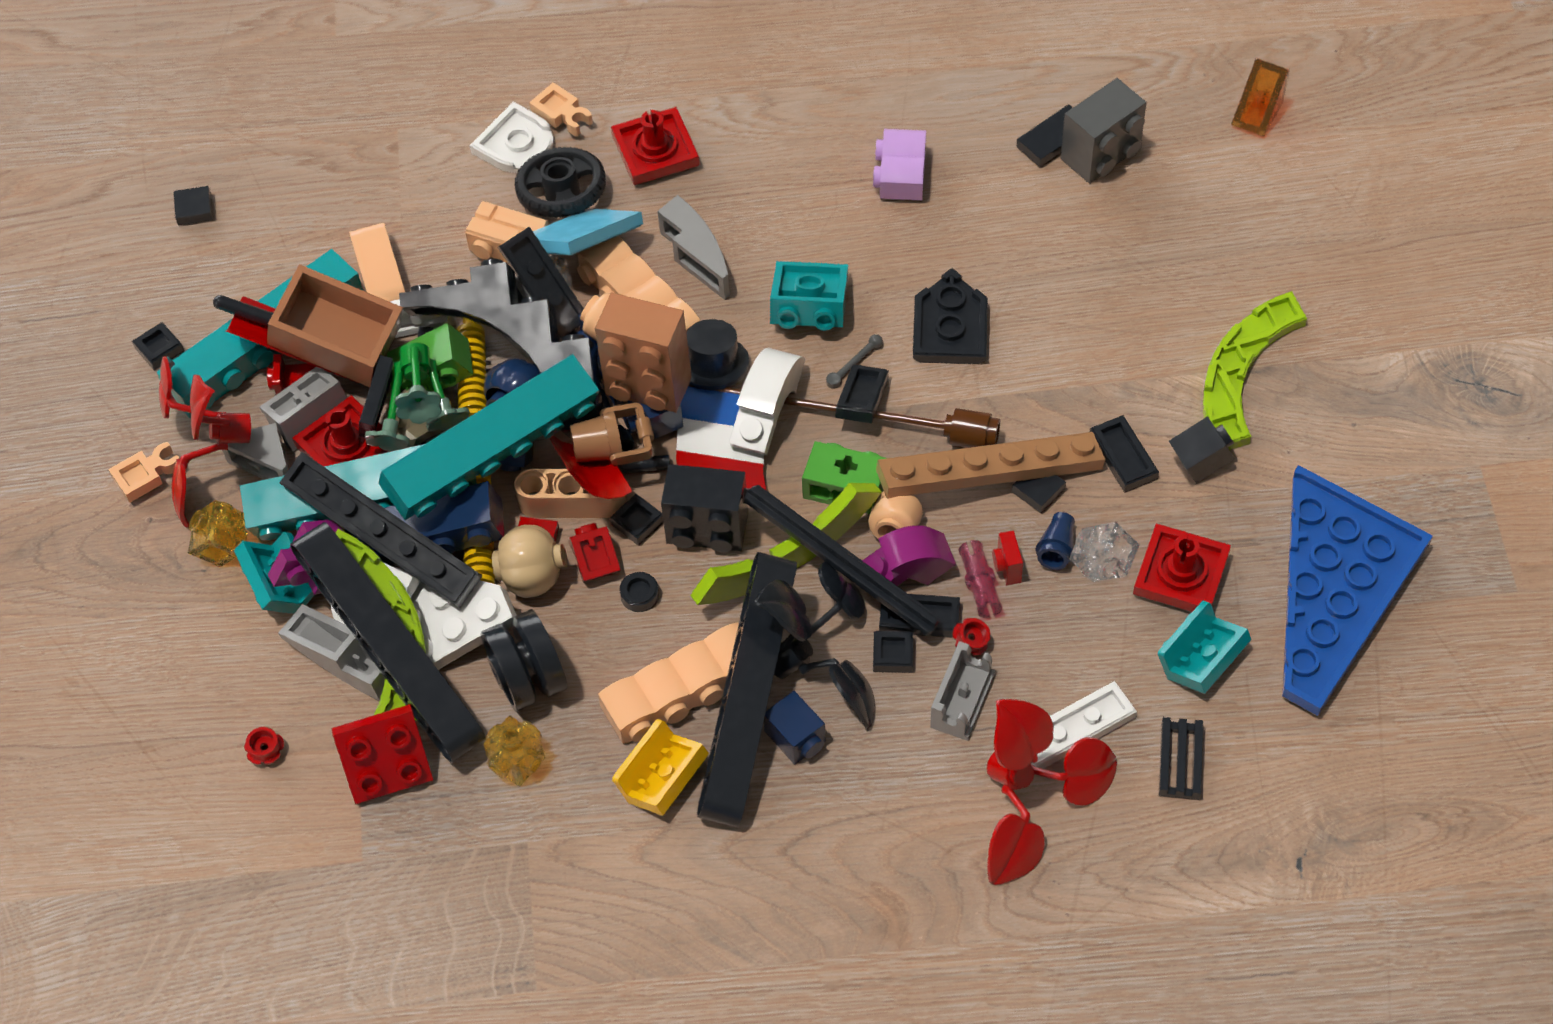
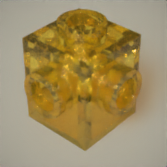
M214 500L203 509L197 510L189 523L191 537L188 554L218 567H222L236 558L235 548L242 541H246L248 532L245 530L244 513L233 508L229 503Z
M511 715L501 725L496 724L493 726L483 743L488 759L486 762L488 767L499 777H506L520 787L540 767L546 758L540 731L530 722L524 720L521 723Z

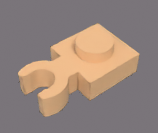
M554 82L529 102L531 112L542 117L555 128L561 123L566 124L568 132L574 136L580 135V127L576 122L583 121L589 126L593 124L590 111L579 107L578 98Z
M165 442L158 445L154 449L153 454L147 458L140 451L108 470L130 503L162 485L160 475L163 473L172 474L175 461L180 458L176 455L169 460H164L173 454L170 444Z

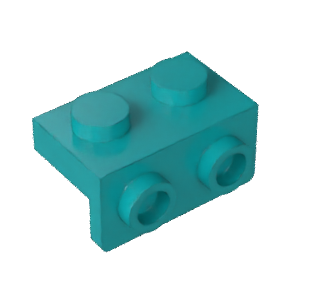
M283 532L272 545L242 541L234 550L242 572L247 577L255 594L256 601L262 610L294 614L302 604L306 605L315 596L308 583L298 586L285 585L274 587L268 577V573L280 550L290 549V544L294 540L292 533Z
M1203 600L1186 617L1185 621L1173 635L1164 642L1158 651V657L1168 680L1205 694L1252 639L1247 628L1216 618L1211 603Z

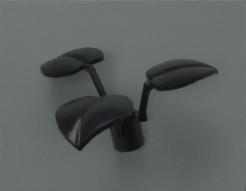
M823 562L819 566L818 576L824 590L836 602L828 612L811 625L810 619L806 616L805 603L796 590L784 580L772 581L760 591L754 601V605L769 612L790 633L780 644L774 675L784 679L798 669L804 675L810 670L830 667L829 674L834 685L858 715L866 730L872 724L875 709V698L869 682L860 670L848 660L839 663L837 659L832 658L809 663L810 657L813 655V649L807 640L837 614L841 608L852 620L862 617L865 611V603L859 589L851 580L828 563Z

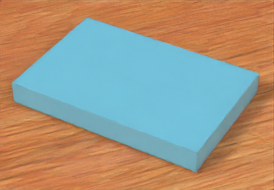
M589 208L579 214H574L533 232L547 254L571 256L640 227L643 224L642 212Z

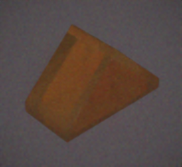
M1256 58L1231 125L1265 136L1283 104L1290 69Z

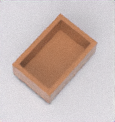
M299 264L268 323L267 345L370 387L380 355H387L400 329L403 307Z
M611 292L595 326L606 395L612 396L619 401L629 400L644 404L654 410H668L677 413L692 378L684 310Z

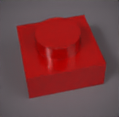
M1014 530L999 533L998 548L992 550L996 572H1003L1006 586L1021 583L1023 560Z

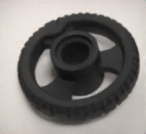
M572 147L547 149L533 155L523 163L515 177V191L521 205L533 214L548 218L568 217L589 209L590 206H593L600 199L606 186L604 167L599 159L586 150ZM585 175H593V180L589 187L580 194L578 179ZM534 187H543L546 200L535 197L528 190Z

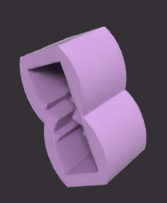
M884 129L883 140L876 139L875 160L881 161V166H874L873 187L880 188V199L922 200L926 130Z

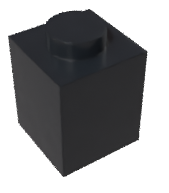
M1208 416L1169 440V443L1196 484L1235 460L1228 448L1234 444L1233 440L1222 424L1215 428Z

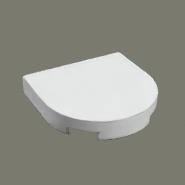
M512 102L470 145V149L473 155L496 168L509 173H518L523 163L533 155L554 148V138L546 120L519 104Z

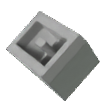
M276 423L251 429L249 444L228 443V450H223L227 463L264 480L284 476L289 470L284 445Z

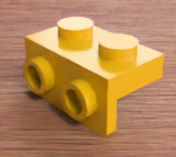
M656 719L613 775L612 781L629 804L663 816L709 753L703 744L674 735L665 721Z

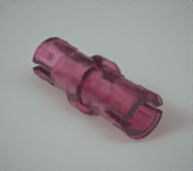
M971 540L974 551L973 555L969 552L967 542L963 543L958 549L967 573L964 580L967 588L972 590L978 615L983 618H989L987 603H990L994 616L1002 610V604L994 587L996 577L993 569L988 567L983 544L978 540Z

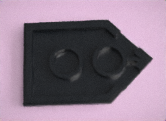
M953 268L941 275V279L930 288H924L915 295L913 359L920 363L980 364L986 361L988 297L978 289L974 290L962 280V275Z

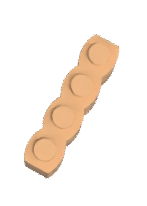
M619 235L578 253L579 267H577L581 279L587 285L593 284L599 289L600 296L613 292L684 310L686 333L692 325L700 322L699 317L692 308L682 299L678 298L670 286L660 277L656 276L648 264L641 257L634 254Z
M738 622L716 630L704 640L691 643L676 651L669 658L651 663L638 671L634 676L618 680L598 693L600 707L623 744L631 741L639 742L656 719L674 724L683 720L693 707L709 706L722 698Z

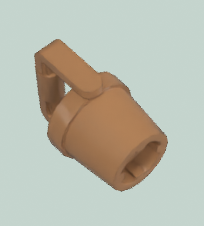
M640 403L604 408L600 411L599 417L570 425L576 462L610 460L611 464L616 466L647 460L652 456L651 442L654 441V434L650 418L645 417ZM636 415L637 433L639 441L643 444L644 448L622 452L616 419Z

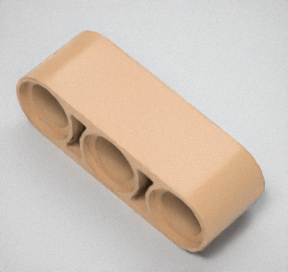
M384 223L350 231L351 241L366 291L389 302L399 300V293H403L405 290Z
M528 469L521 472L514 482L519 509L524 515L532 518H610L627 502V495L613 499L593 496L580 486L568 469ZM531 492H539V493L534 494V495H528V494H530ZM569 492H577L572 495H566Z

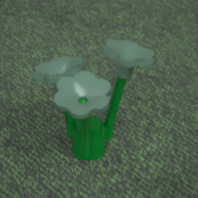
M408 343L400 348V361L394 363L395 377L388 417L383 420L382 430L365 432L368 445L387 451H396L397 449L410 447V439L397 434L398 421L396 420V415L400 419H410L416 424L426 422L427 431L449 430L469 417L470 412L468 408H452L449 398L444 396L437 374L436 360L430 359L429 347L423 343ZM428 375L434 392H427L421 386V381L425 380ZM403 376H405L406 380L412 381L413 386L408 393L400 394Z

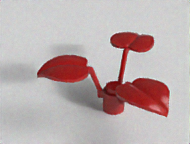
M163 356L159 383V402L163 418H169L170 408L191 413L193 440L199 439L201 423L209 424L210 439H217V444L184 454L175 461L171 487L172 501L176 514L183 526L191 528L184 514L186 470L189 462L192 459L218 450H228V443L249 444L251 439V417L249 413H226L206 410L215 390L206 385L200 375H193L190 406L176 402L171 393V369L175 363L168 356Z
M1000 699L996 701L995 752L987 762L989 777L1003 784L1001 792L1008 795L1021 814V817L1013 813L1006 814L998 822L992 833L987 871L989 883L994 885L1003 884L1028 874L1039 863L1044 851V832L1039 825L1029 822L1030 813L1014 792L1015 790L1028 787L1032 783L1034 775L1058 781H1065L1063 787L1065 800L1075 805H1088L1097 801L1106 793L1113 782L1117 768V757L1105 742L1093 737L1080 739L1070 747L1064 759L1065 773H1058L1031 765V763L1038 761L1037 754L1044 752L1051 745L1054 734L1053 722L1049 714L1041 707L1017 699Z

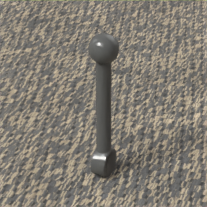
M878 334L870 336L869 343L837 373L833 372L827 375V386L832 389L838 388L841 385V378L851 370L852 365H856L873 348L881 347L883 343L882 337Z

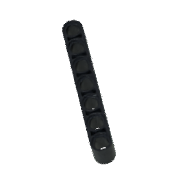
M323 522L290 544L291 550L300 565L403 703L411 705L415 719L442 755L450 763H453L483 742L485 735L480 725L332 528Z
M757 552L753 560L698 803L697 817L734 827H738L741 822L784 627L769 612L754 605V601L760 591L772 581L784 580L793 587L797 570V562L762 552Z

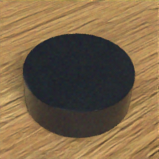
M631 573L620 584L621 601L631 611L644 612L650 610L659 599L657 581L648 573Z

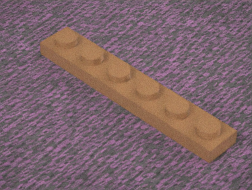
M1087 432L879 459L876 472L886 498H894L897 496H909L1044 478L1053 475L1059 476L1102 470L1105 458L1094 433Z

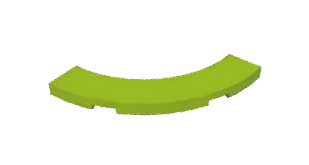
M1292 291L1274 297L1257 306L1250 315L1245 317L1240 323H1236L1221 340L1209 364L1203 390L1204 418L1208 416L1215 428L1221 424L1224 426L1234 444L1228 447L1229 450L1248 445L1251 442L1252 436L1244 418L1241 394L1243 383L1252 364L1270 344L1282 336L1306 326L1307 317Z
M848 483L838 497L817 516L813 525L836 541L864 515L882 492L875 483ZM792 537L769 549L770 555L797 562V568L817 556ZM747 559L730 565L710 567L690 596L697 605L714 604L744 596L753 560Z
M338 528L336 535L426 653L424 635L418 614L401 581L397 576L393 575L373 550ZM386 678L380 702L374 715L405 706Z

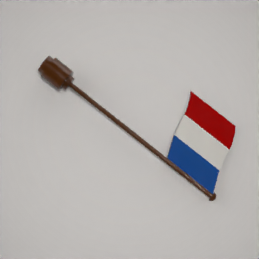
M688 385L680 404L684 427L677 430V465L743 471L746 475V488L760 485L766 490L764 480L765 455L733 447L729 444L739 411L737 402L741 390L726 388L710 391ZM787 397L784 402L787 405L836 412L835 404ZM955 408L953 415L947 414L945 421L877 411L874 417L944 429V437H950V445L965 448L997 444L1001 422L999 418H993L991 413Z

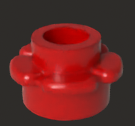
M977 618L964 619L963 623H958L953 629L952 636L956 640L955 646L957 647L960 641L970 645L973 655L983 654L988 648L987 643L990 641L989 627L984 621ZM969 634L974 636L973 641L969 640Z
M259 727L252 730L248 734L244 745L245 751L248 752L246 755L247 759L256 765L274 763L280 757V750L284 748V740L281 735L276 734L274 730L268 727ZM262 746H268L266 750H261Z

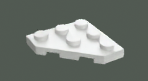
M401 567L398 568L399 570H401V571H403V572H405V573L411 575L410 573H408L407 571H405V570L402 569ZM481 580L460 608L421 581L411 597L424 635L426 655L438 670L483 644L480 635L481 631L497 624H501L506 629L512 627L513 618L517 616L507 591L500 585Z

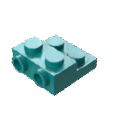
M776 261L770 296V324H779L786 329L794 328L797 325L815 326L823 331L830 330L833 327L843 328L848 264Z

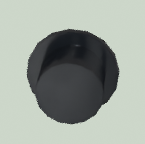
M707 319L695 323L688 329L687 341L692 375L689 385L710 391L720 390L737 384L746 376L750 366L748 351L741 343L737 342V333L731 324L723 320Z

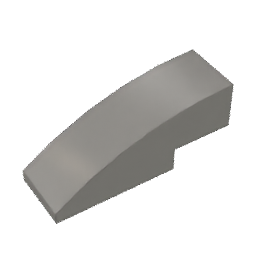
M677 195L657 211L660 234L673 243L674 261L726 300L730 296L728 272L717 240L699 214Z
M302 604L279 631L280 637L340 680L380 701L385 677L347 626Z

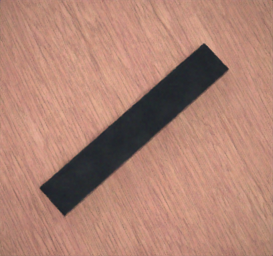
M303 452L300 453L279 482L459 608L482 578L480 573Z

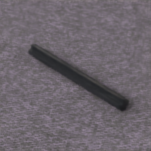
M760 485L750 488L744 498L747 505L924 635L929 636L935 631L940 623L939 616Z

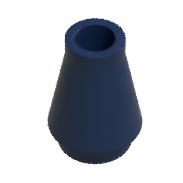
M1065 512L1055 513L1051 523L1036 545L1037 559L1041 565L1048 569H1063L1073 559V528L1075 519L1072 515Z

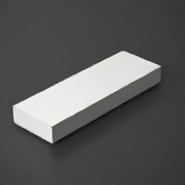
M1115 681L1050 716L1054 727L1052 743L1044 752L1037 754L1038 761L1031 763V765L1042 769L1064 758L1070 747L1078 740L1087 737L1099 739L1135 719L1137 715L1136 709Z

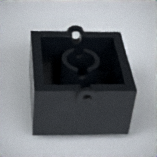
M668 464L661 500L666 544H674L680 548H691L694 546L712 548L718 552H729L731 550L742 552L748 518V505L745 503L744 498L750 488H746L745 472Z

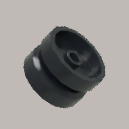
M533 609L513 618L512 629L517 643H515L509 631L501 624L494 625L480 633L493 675L516 712L535 703L536 692L532 677L539 690L548 697L568 688L566 676L556 650L544 625Z

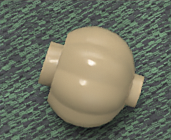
M521 525L510 530L500 540L499 550L492 553V567L497 581H503L510 592L525 598L536 597L550 590L558 580L560 569L567 566V554L564 545H557L550 533L537 525Z

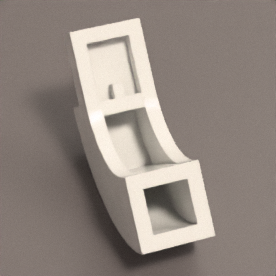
M765 348L760 352L746 377L737 402L739 411L729 440L731 446L767 456L785 399L790 392L796 393L806 360L805 357L772 348Z

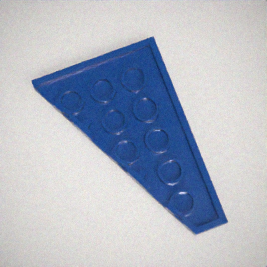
M1299 465L1294 471L1292 480L1282 696L1318 716L1425 553L1433 535Z

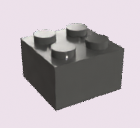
M1118 78L1105 85L1065 113L1061 160L1089 184L1100 176L1108 175L1117 164L1126 158H1132L1140 150L1147 102Z

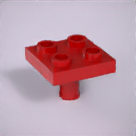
M677 107L660 112L650 110V115L646 111L640 118L611 126L612 137L633 185L700 166L699 155Z
M352 395L292 437L295 446L301 452L323 467L391 452L368 445L366 438L359 436V421L364 407ZM378 422L376 431L382 430L383 425Z
M1156 523L1134 585L1133 594L1191 612L1203 600L1213 605L1231 545Z
M410 704L331 728L355 804L433 780Z

